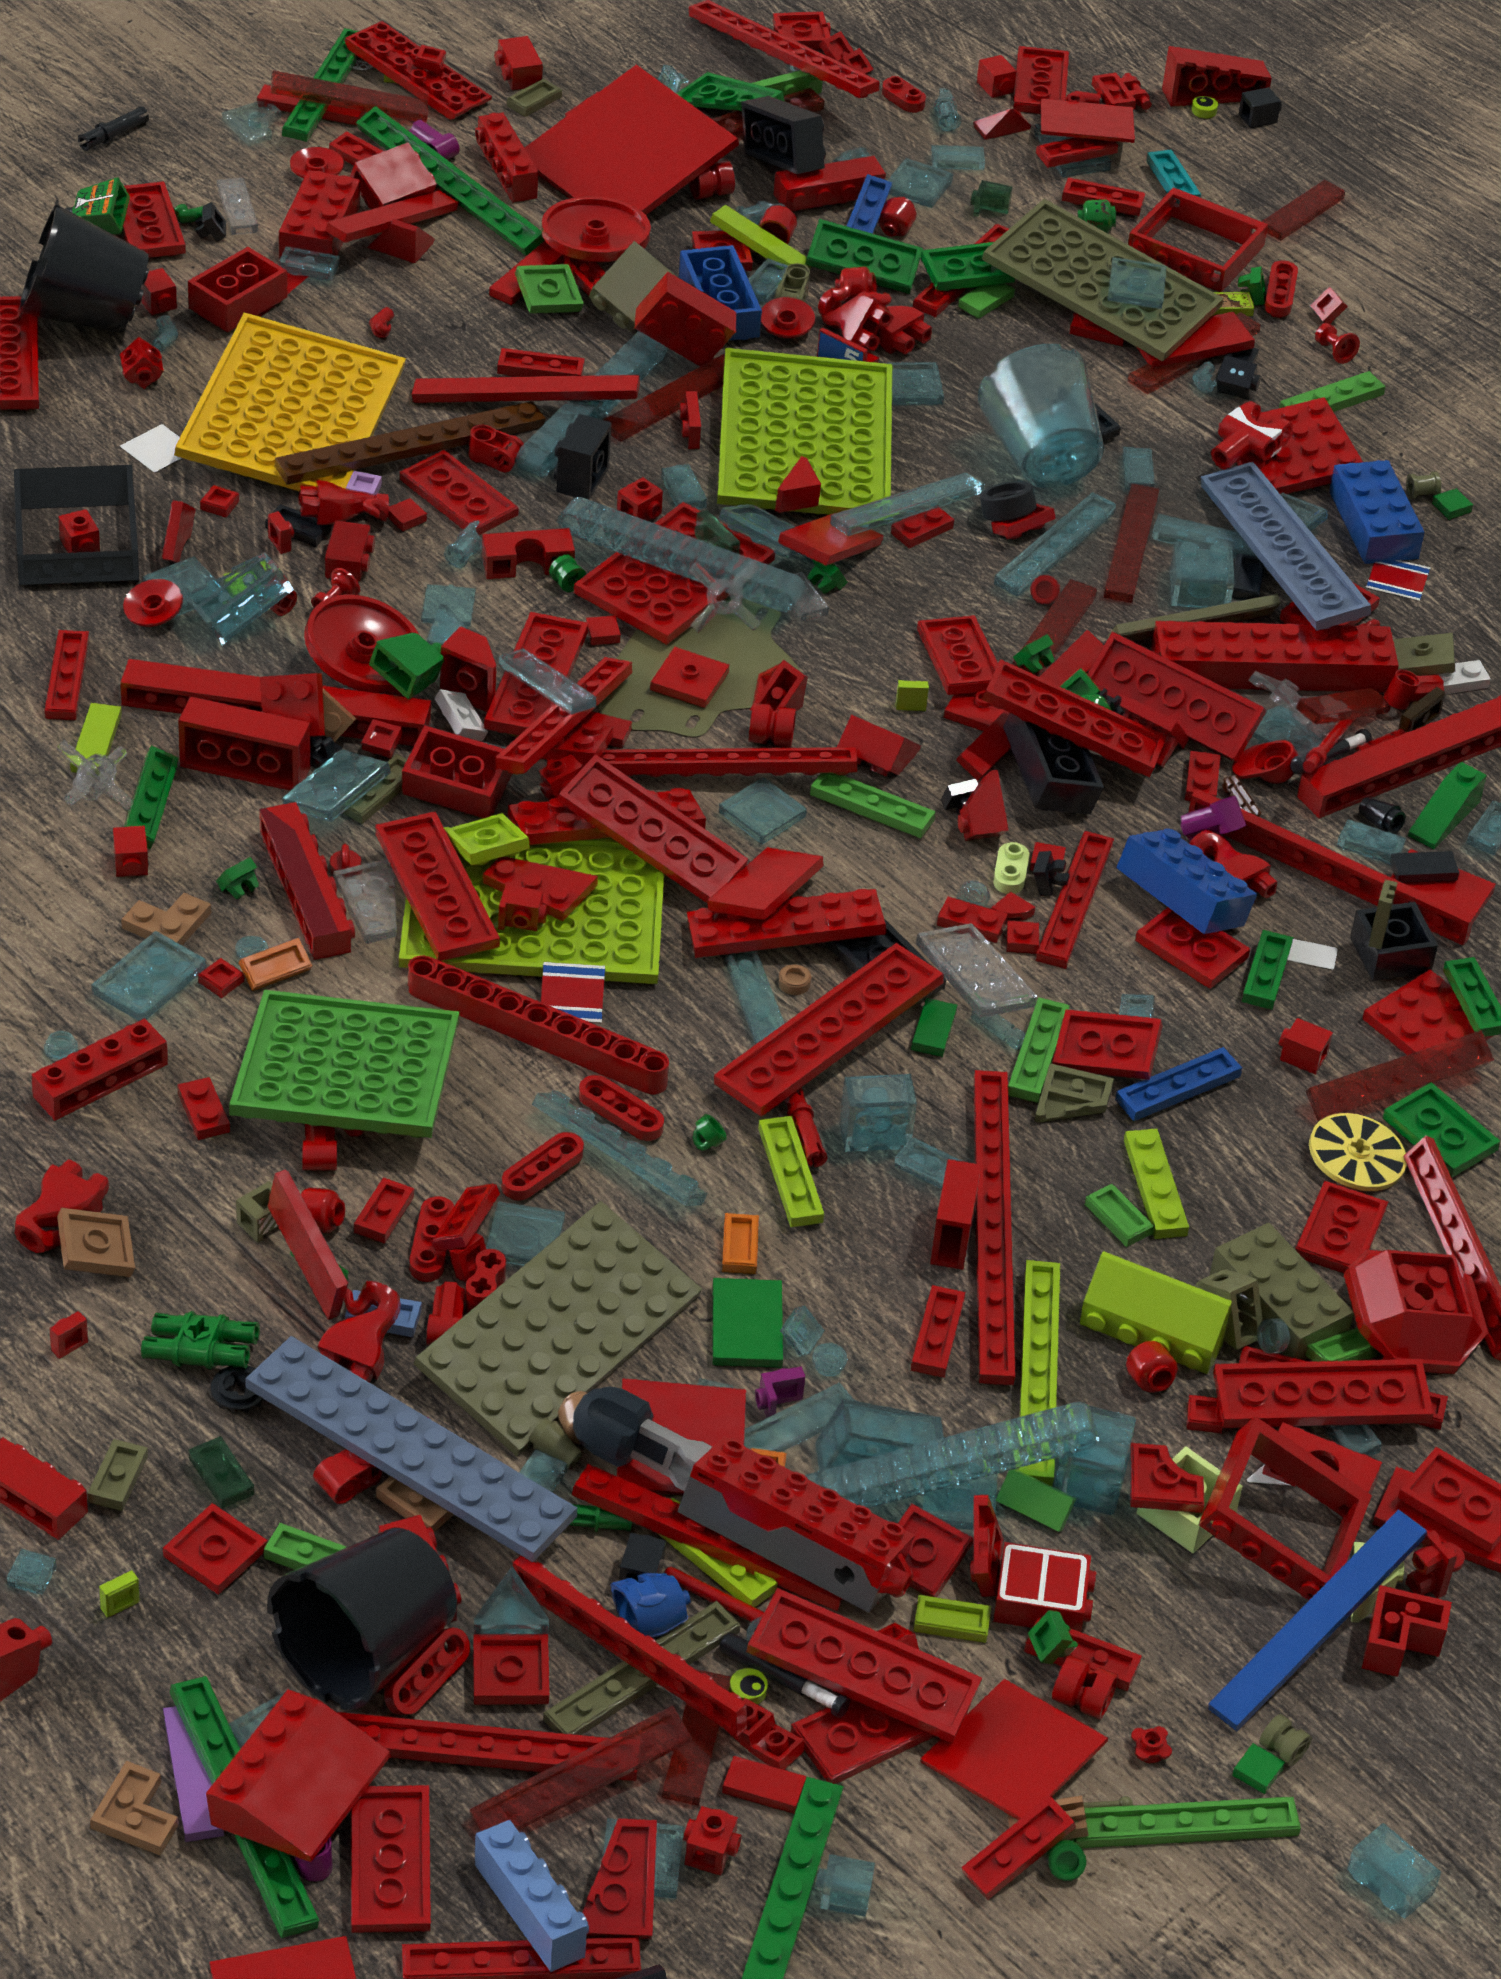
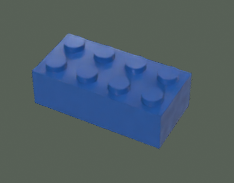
M734 246L680 251L679 278L736 311V333L728 341L760 337L762 309Z
M1389 460L1334 465L1329 493L1364 564L1419 559L1425 532Z
M1166 828L1160 831L1144 832L1143 834L1129 836L1116 867L1203 934L1244 926L1257 896V893L1247 887L1245 881L1235 878L1225 871V867L1222 864L1209 859L1199 847L1190 845L1181 838L1180 833L1173 829Z

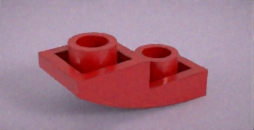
M746 1698L743 1699L747 1707V1728L737 1737L729 1731L727 1732L750 1753L767 1765L785 1770L805 1751L804 1739L776 1725L774 1713Z

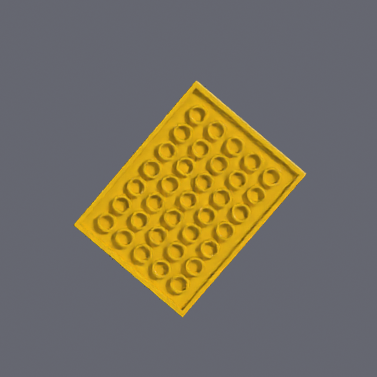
M244 312L175 446L174 456L296 491L300 490V485L316 487V480L328 481L346 489L353 471H357V469L286 485L274 467L275 458L373 436L405 367L406 358Z

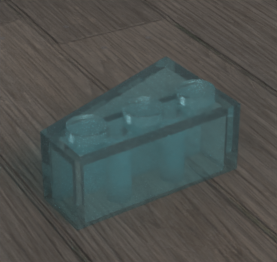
M266 552L232 567V572L216 579L212 576L206 579V584L190 591L189 588L180 591L194 613L222 645L294 590L280 568Z

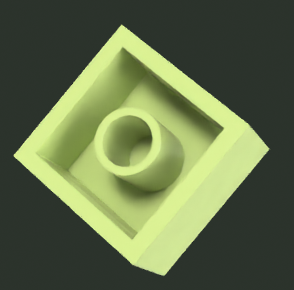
M1185 1446L1172 1460L1178 1467L1188 1473L1204 1477V1512L1221 1470ZM1238 1484L1229 1506L1236 1513L1243 1487L1241 1484ZM1137 1508L1136 1514L1191 1553L1199 1549L1212 1536V1534L1198 1525L1203 1513Z

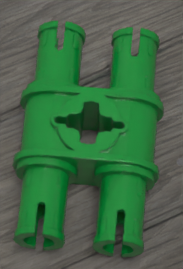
M194 1311L185 1313V1315H169L156 1312L152 1318V1334L176 1337L174 1339L144 1336L141 1344V1356L143 1359L172 1361L178 1367L185 1364L205 1366L209 1370L216 1368L217 1365L247 1368L250 1360V1347L248 1345H229L226 1343L240 1342L256 1345L259 1340L260 1325L258 1322L229 1320V1317L225 1314L208 1316L197 1315Z

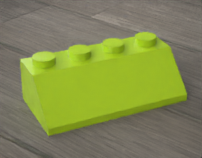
M1103 1251L1083 1301L1079 1324L1134 1346L1145 1341L1159 1342L1167 1349L1177 1363L1208 1374L1223 1346L1232 1301Z

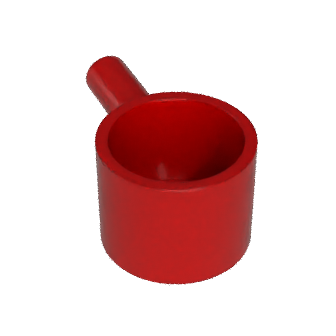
M775 205L765 211L758 226L784 243L789 244L797 227V219L790 209Z

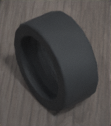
M1026 481L996 484L983 490L979 495L983 516L989 521L1018 519L1034 512L1037 508L1033 485Z

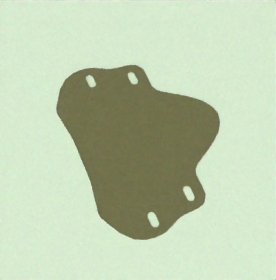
M741 586L667 645L636 629L616 658L632 662L633 673L597 705L601 714L631 721L630 717L634 711L640 709L643 710L644 714L638 722H632V730H662L688 737H698L707 733L717 716L722 712L751 708L758 674L780 664L783 660H786L801 672L795 662L771 638V631L781 616V609L775 603L757 597ZM766 608L768 613L764 619H755L759 609ZM674 647L730 664L728 675L706 708L650 690L651 680ZM695 715L700 718L694 728L686 727V723L691 716Z

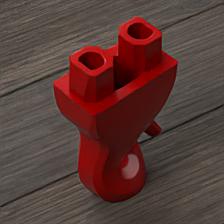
M846 279L842 283V288H831L822 295L818 304V312L824 323L842 330L843 338L868 350L875 351L880 343V338L876 336L880 326L886 328L894 317L889 312V308L868 296H857L842 305V302L851 293L850 281Z
M863 291L857 295L868 296L884 306L889 305L892 298L887 292L880 294ZM887 306L894 318L886 328L880 326L876 334L880 338L881 347L886 352L892 354L898 350L906 355L914 348L915 339L923 344L931 339L932 327L924 322V313L916 308L909 306Z
M316 480V487L300 485L298 503L301 506V516L316 517L317 525L335 524V521L344 522L365 512L382 522L387 521L389 511L388 494L376 493L372 495L365 492L348 490L323 480Z
M1204 830L1190 841V845L1199 847L1208 858L1213 856L1215 862L1225 867V871L1235 878L1245 881L1247 887L1254 892H1258L1262 897L1267 899L1276 893L1278 882L1269 874L1271 865L1265 860L1235 851L1224 836L1212 830Z
M70 1159L60 1167L51 1164L42 1178L39 1199L17 1215L14 1231L16 1239L28 1250L35 1253L47 1252L59 1245L61 1246L59 1230L45 1231L42 1228L58 1227L57 1216L61 1208L101 1212L103 1210L102 1199L109 1191L108 1178L96 1173L88 1180L82 1178V1167Z
M366 1281L356 1301H354L353 1293L350 1289H347L345 1293V1307L350 1314L356 1316L331 1326L324 1333L317 1347L322 1355L350 1369L349 1371L370 1383L372 1378L378 1380L383 1369V1338L397 1320L401 1302L399 1294L387 1285L376 1281ZM371 1305H374V1306L377 1307V1309H375V1310H373V1311H371V1312L365 1313V1312L370 1308Z

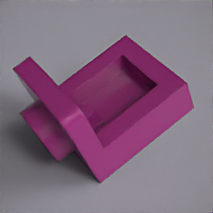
M802 1366L761 1373L760 1387L755 1389V1400L758 1409L764 1410L767 1421L775 1420L777 1404L803 1400L806 1377Z

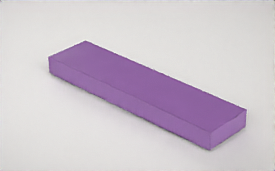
M176 1706L163 1708L185 1842L224 1836V1830L211 1825L206 1792L212 1786V1783Z

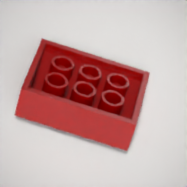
M287 1689L206 1792L211 1825L312 1862L391 1757L390 1751L322 1701Z

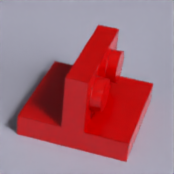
M1125 695L1120 703V707L1125 712L1123 714L1124 717L1167 736L1156 765L1164 768L1176 746L1182 749L1185 748L1190 738L1176 720Z

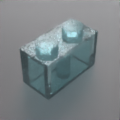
M1384 1823L1353 1848L1347 1868L1358 1883L1367 1886L1381 1899L1387 1908L1395 1910L1404 1919L1435 1893L1441 1875L1439 1869Z

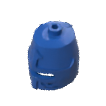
M644 1573L638 1575V1582L635 1579L627 1578L610 1584L612 1598L619 1617L624 1618L631 1627L645 1636L648 1635L652 1638L663 1636L685 1623L688 1619L686 1605L691 1603L687 1590L682 1591L673 1575H667L666 1573Z

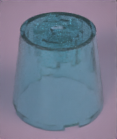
M1040 344L1021 349L996 364L998 369L990 377L985 376L980 384L978 403L982 413L1025 480L1036 487L1051 488L1069 485L1089 474L1100 462L1104 453V444L1088 371L1082 356L1074 349L1071 351L1062 349L1060 344Z

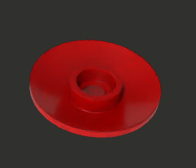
M324 147L304 148L294 153L290 158L291 170L301 178L305 177L308 170L339 175L344 167L341 155L334 150Z
M780 297L767 302L762 307L761 325L772 335L782 338H796L805 335L814 326V311L802 300L792 297Z
M152 579L136 585L129 591L124 599L123 609L126 617L136 625L144 627L158 626L170 621L179 613L183 605V595L175 583L165 579Z

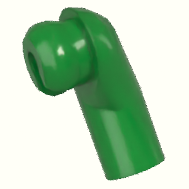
M180 204L174 208L178 222L183 224L195 222L196 219L202 217L203 206L188 209L187 205Z

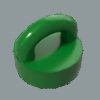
M704 1114L696 1121V1128L693 1131L692 1139L698 1150L706 1151L712 1146L718 1147L726 1141L727 1135L724 1128L713 1116ZM701 1135L706 1140L704 1143L701 1141Z
M1061 1840L1047 1852V1864L1051 1873L1057 1879L1072 1881L1080 1877L1087 1865L1086 1856L1076 1842Z

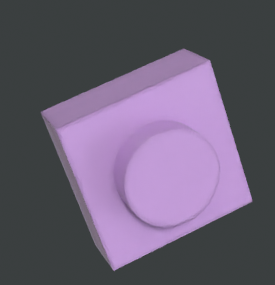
M353 471L346 489L375 495L381 488L382 476Z

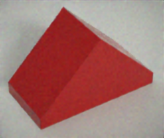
M800 457L779 486L775 511L781 513L818 506L821 483L806 457Z

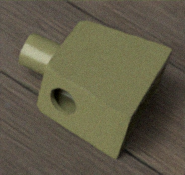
M1225 1269L1196 1283L1195 1287L1232 1301L1224 1341L1238 1350L1265 1337L1257 1279Z

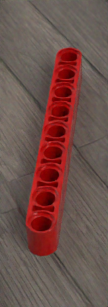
M420 955L412 958L408 963V992L417 999L444 1010L459 1011V1016L641 1092L656 1095L664 1092L668 1086L669 1058L661 1051L435 958Z

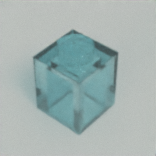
M829 1854L827 1869L819 1868L815 1891L822 1893L820 1908L866 1917L875 1863Z

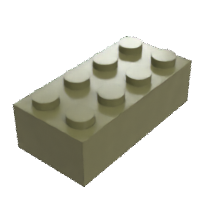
M1266 1223L1215 1248L1210 1275L1228 1269L1258 1280L1264 1334L1283 1355L1306 1360L1308 1359L1305 1355L1308 1345L1350 1330L1354 1315L1353 1310L1270 1223Z

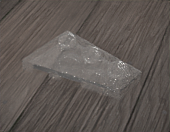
M1257 671L1249 679L1256 687L1271 691L1272 694L1269 697L1277 704L1290 711L1294 709L1293 717L1321 739H1324L1337 724L1328 715L1318 713L1316 711L1318 705L1306 696L1301 697L1296 693L1299 688L1287 679L1280 681Z
M388 859L334 871L333 878L336 887L365 943L369 944L397 937L395 877Z

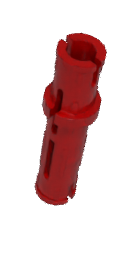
M800 1088L784 1100L788 1108L787 1116H792L808 1165L812 1167L814 1164V1167H820L827 1161V1153L813 1121L814 1111L807 1104L803 1089Z

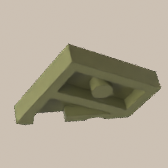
M1050 1064L1037 1107L1035 1122L1040 1123L1106 1112L1114 1078Z

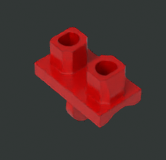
M1435 1530L1427 1533L1423 1547L1413 1553L1412 1562L1416 1570L1407 1575L1406 1585L1416 1594L1424 1595L1431 1591L1437 1599L1445 1596L1452 1573L1459 1571L1464 1564L1465 1555L1462 1549L1454 1543L1442 1544L1439 1540V1534Z

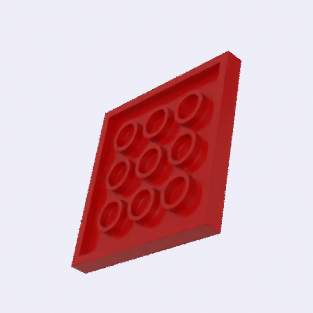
M1325 397L1261 412L1257 420L1261 423H1272L1281 419L1292 422V435L1287 444L1269 460L1264 461L1248 453L1237 461V464L1239 466L1254 462L1279 494L1285 495L1330 484L1334 465L1362 463L1363 460Z

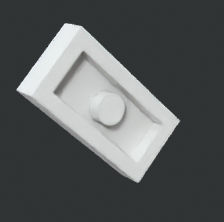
M1480 660L1455 663L1456 672L1435 674L1439 675L1444 681L1445 694L1489 688L1491 681Z
M440 689L435 700L442 710V714L452 727L454 734L483 741L488 731L484 729V724L466 694Z

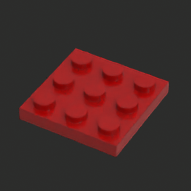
M1431 969L1365 1009L1362 1017L1365 1022L1431 1075L1493 1037L1477 1038L1451 985Z

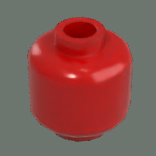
M893 197L887 200L878 221L882 231L890 237L905 236L917 217L914 204L905 197Z
M865 266L845 268L841 271L840 278L835 280V288L839 289L842 288L844 280L850 281L851 293L845 302L855 298L863 291L876 292L877 290L874 272L870 273L869 269Z
M310 1187L300 1193L322 1234L332 1233L343 1223L345 1203L340 1199L337 1192L331 1189Z
M1145 1341L1138 1344L1132 1349L1126 1361L1128 1374L1143 1391L1149 1393L1160 1392L1171 1386L1178 1371L1176 1360L1161 1343L1156 1341Z

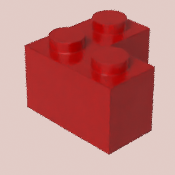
M1379 1585L1372 1610L1362 1669L1398 1677L1406 1649L1439 1657L1448 1628L1452 1602Z

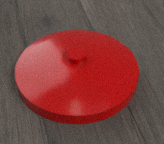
M584 196L560 201L547 209L542 218L541 231L545 242L563 255L584 261L610 262L617 261L633 241L645 249L650 240L651 225L647 216L631 204L613 198Z
M346 594L327 598L312 610L305 626L304 639L307 650L314 662L334 680L359 691L389 693L397 691V689L369 665L376 642L409 633H419L403 614L388 604L366 596Z

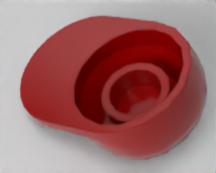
M1286 740L1258 744L1243 751L1237 763H1233L1232 770L1239 778L1260 777L1268 783L1281 784L1295 774L1291 770L1290 762L1295 756H1298V753L1292 743Z

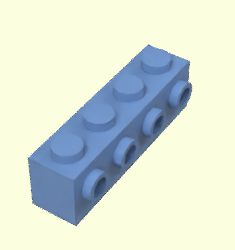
M511 1820L476 1833V1868L550 1972L585 1958L586 1934L589 1933L587 1919L581 1911L577 1912L572 1906L565 1888L561 1884L557 1885L553 1880L544 1859L537 1858L531 1849L526 1834L524 1832L519 1833Z

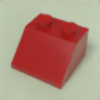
M460 626L441 645V654L443 655L444 662L440 670V689L465 693L473 707L488 712L496 693L497 665L487 638Z
M851 714L837 747H856L858 765L861 764L862 760L872 764L870 770L887 777L889 772L899 775L919 752L921 745Z

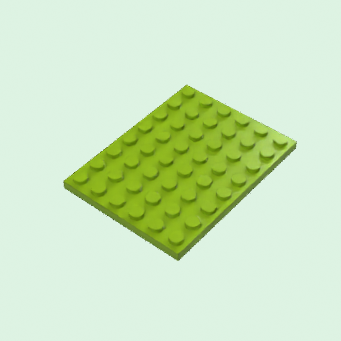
M725 348L717 504L775 509L779 486L800 457L803 456L808 459L821 483L819 504L816 507L793 511L826 515L837 513L843 517L889 521L891 513L892 364Z
M601 838L529 845L530 849L520 851L517 855L510 857L598 876L597 887L563 922L547 914L545 924L539 923L537 931L505 926V930H498L499 904L503 892L483 883V873L498 858L492 859L484 865H471L456 851L500 937V947L443 960L442 962L466 972L543 977L544 962L605 966L604 981L658 984L664 873L614 839ZM407 897L405 900L399 952V968H408L409 961L420 955L437 959Z

